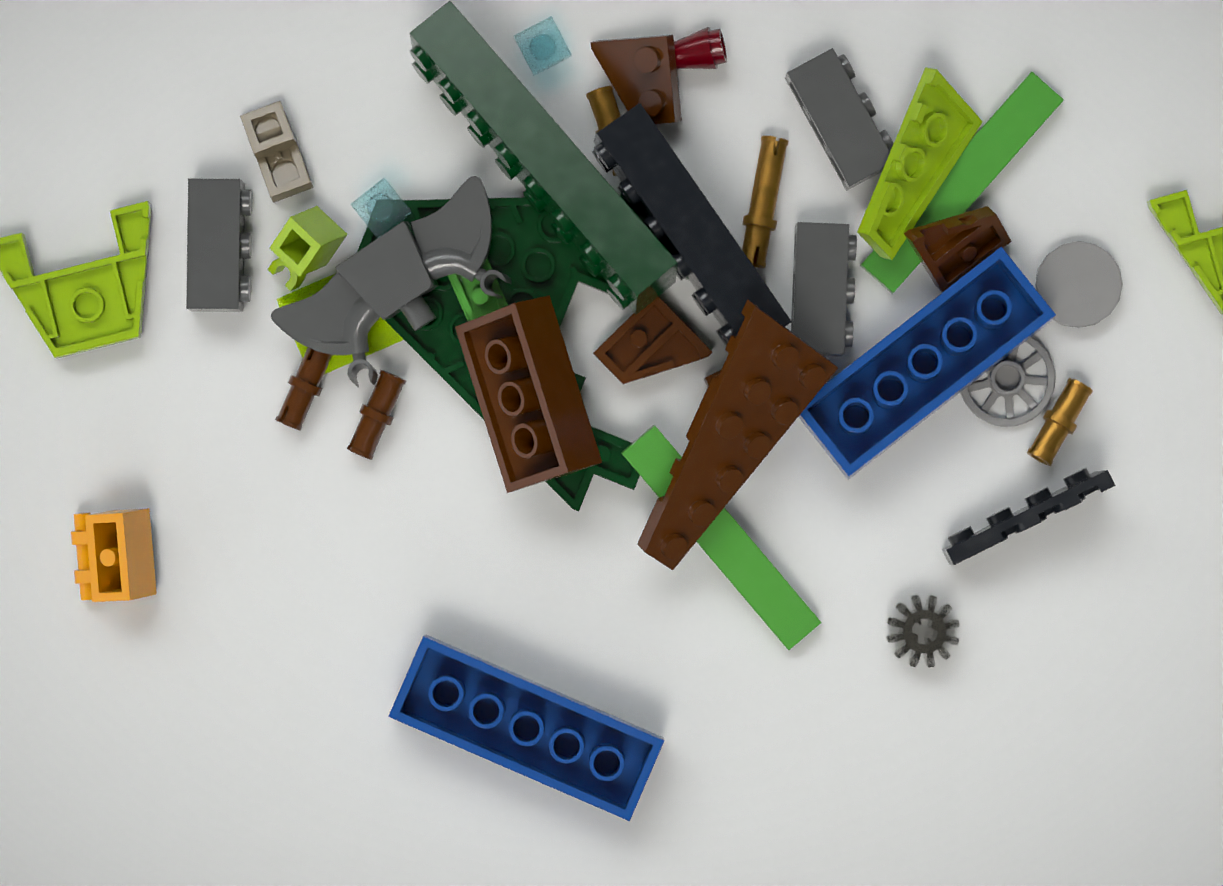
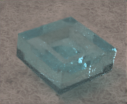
M552 16L513 36L533 76L572 57Z
M385 178L381 179L350 204L377 239L412 214L411 210Z

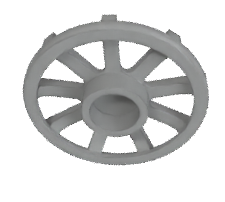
M1033 337L1029 338L1026 342L1038 351L1036 354L1023 363L1018 364L1016 362L1018 347L1009 354L1007 360L1002 359L986 372L988 374L987 380L970 384L960 392L967 407L981 420L1002 427L1018 426L1033 420L1050 402L1056 379L1054 365L1047 350ZM1043 358L1048 378L1026 376L1025 370ZM1025 384L1047 386L1045 395L1039 404L1024 391L1023 386ZM991 388L992 394L980 409L972 400L969 392ZM1018 395L1032 411L1022 417L1014 418L1013 396ZM1000 396L1005 399L1006 419L996 418L987 414Z

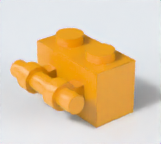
M149 508L111 510L94 514L90 512L73 514L75 531H71L72 545H76L78 569L74 570L75 584H80L81 600H92V602L129 601L157 594Z

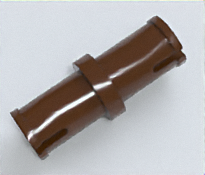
M307 348L296 376H290L288 383L291 387L279 415L275 419L276 421L301 431L314 396H320L323 389L319 385L331 360V354Z
M381 370L379 373L380 376L367 405L362 404L359 412L363 415L350 445L347 447L349 451L370 460L374 457L373 454L386 425H391L394 419L391 413L402 387L406 383V380Z

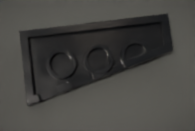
M1083 468L1065 477L1063 480L1066 486L1051 494L1049 488L1046 487L1025 498L1028 506L1012 513L1010 507H1007L987 517L989 526L975 533L970 526L948 537L951 545L942 549L949 565H956L1008 539V535L1014 532L1017 534L1047 519V515L1053 512L1056 514L1082 503L1086 499L1085 496L1094 491L1100 490L1102 493L1116 486L1108 470L1089 474L1087 468Z

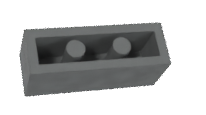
M831 48L787 72L785 80L847 191L882 172L894 143L886 130L879 133L871 118L876 115V111L865 92L858 95L852 84L851 79L856 76L850 62L844 54L838 57L834 49Z
M188 178L186 309L192 312H243L244 302L251 301V277L244 276V259H251L252 237L251 233H244L245 216L252 215V191L245 190V183L241 179Z
M797 222L794 236L791 332L823 356H843L845 347H852L853 321H846V304H854L855 278H847L848 261L856 260L857 235H849V224Z

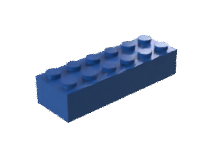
M1000 247L828 381L799 415V419L847 480H849L1049 324L1056 314L1005 250Z
M429 635L422 637L388 716L627 821L631 820L664 743V737Z

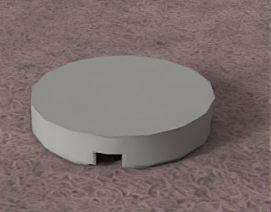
M1081 241L1063 244L1049 253L1037 270L1035 284L1038 293L1056 314L1053 320L1061 325L1077 328L1095 325L1109 316L1120 301L1123 285L1119 266L1110 253L1096 244Z

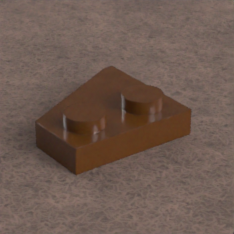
M673 35L590 42L594 55L627 111L641 103L655 124L682 121Z
M988 206L909 229L904 233L933 283L941 292L948 289L1000 247L1004 248L1012 242L998 216Z
M657 297L637 315L633 313L593 352V355L624 385L708 358L713 352Z

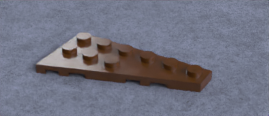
M748 299L741 312L745 316L737 336L731 335L725 348L729 354L719 374L712 377L686 434L689 443L681 459H675L669 472L673 478L666 494L657 499L637 543L646 554L671 570L675 569L838 369L829 359Z

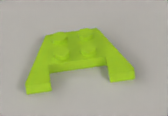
M1187 190L1147 201L1149 210L1220 314L1223 315V227L1202 233L1199 232Z
M145 201L110 210L120 250L119 255L36 276L25 234L17 233L0 238V271L3 274L2 276L26 310L25 312L54 358L58 359L141 338L151 220L150 202Z

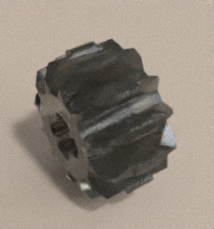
M912 595L910 600L913 608L912 611H909L906 605L901 602L895 605L897 611L904 616L902 621L893 617L887 618L886 623L890 626L899 627V632L888 634L886 640L889 643L902 640L903 643L894 651V655L897 658L903 657L910 649L912 650L908 663L910 666L916 667L921 653H923L926 666L929 668L934 667V651L945 660L950 657L949 652L942 646L944 641L952 645L958 644L959 638L946 635L947 629H955L960 624L956 619L943 621V618L952 610L949 604L941 606L934 612L937 604L936 596L929 595L925 608L922 609L920 597ZM921 619H927V627L933 629L931 639L924 637V643H918V635L912 632V627L915 623L922 624Z

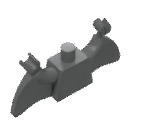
M471 176L461 185L451 199L435 213L413 222L403 221L336 266L335 268L338 273L320 291L306 299L272 311V321L292 339L310 349L331 355L352 354L353 362L349 365L347 373L349 379L359 387L357 374L362 369H368L370 382L374 385L377 382L378 374L376 369L366 361L365 352L369 351L368 333L380 317L383 320L390 319L402 311L414 331L426 326L436 316L423 296L439 286L437 279L447 275H461L471 282L477 279L480 281L482 291L497 299L503 298V296L493 291V281L496 278H500L512 284L511 278L508 275L497 270L487 271L483 268L491 247L492 214L482 180L477 176Z

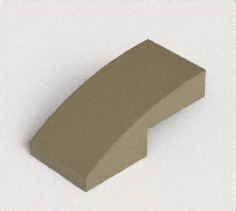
M281 101L240 116L273 203L314 188Z

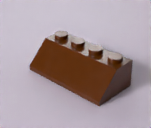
M550 295L513 303L455 327L507 493L602 463Z

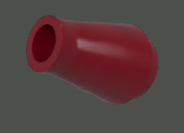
M707 27L674 42L677 69H717L718 64L727 63L726 48L721 29L710 30Z

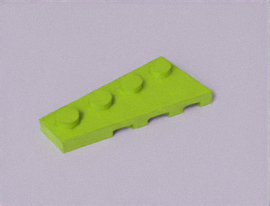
M925 67L857 231L882 258L893 260L906 240L904 233L914 228L983 122L937 69Z

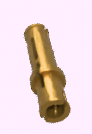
M761 136V147L749 213L743 217L742 225L746 226L742 250L755 268H766L765 262L771 231L776 230L777 221L773 220L786 147L789 142L783 138H779V141H776L774 136Z

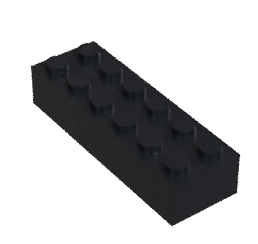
M641 103L596 133L593 141L596 146L593 147L592 153L597 162L606 173L613 169L621 181L617 189L622 198L631 209L638 205L646 217L643 222L659 242L663 241L672 257L678 262L677 277L681 281L688 277L697 291L691 295L693 300L705 316L713 313L722 326L716 332L725 346H727L731 335L737 336L745 319L741 312L747 299L783 326H787L792 322Z

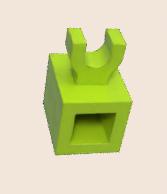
M318 206L293 215L288 219L269 248L279 258L274 260L267 270L274 275L287 267L290 271V279L285 284V287L290 291L299 288L305 280L306 274L328 264L348 234Z

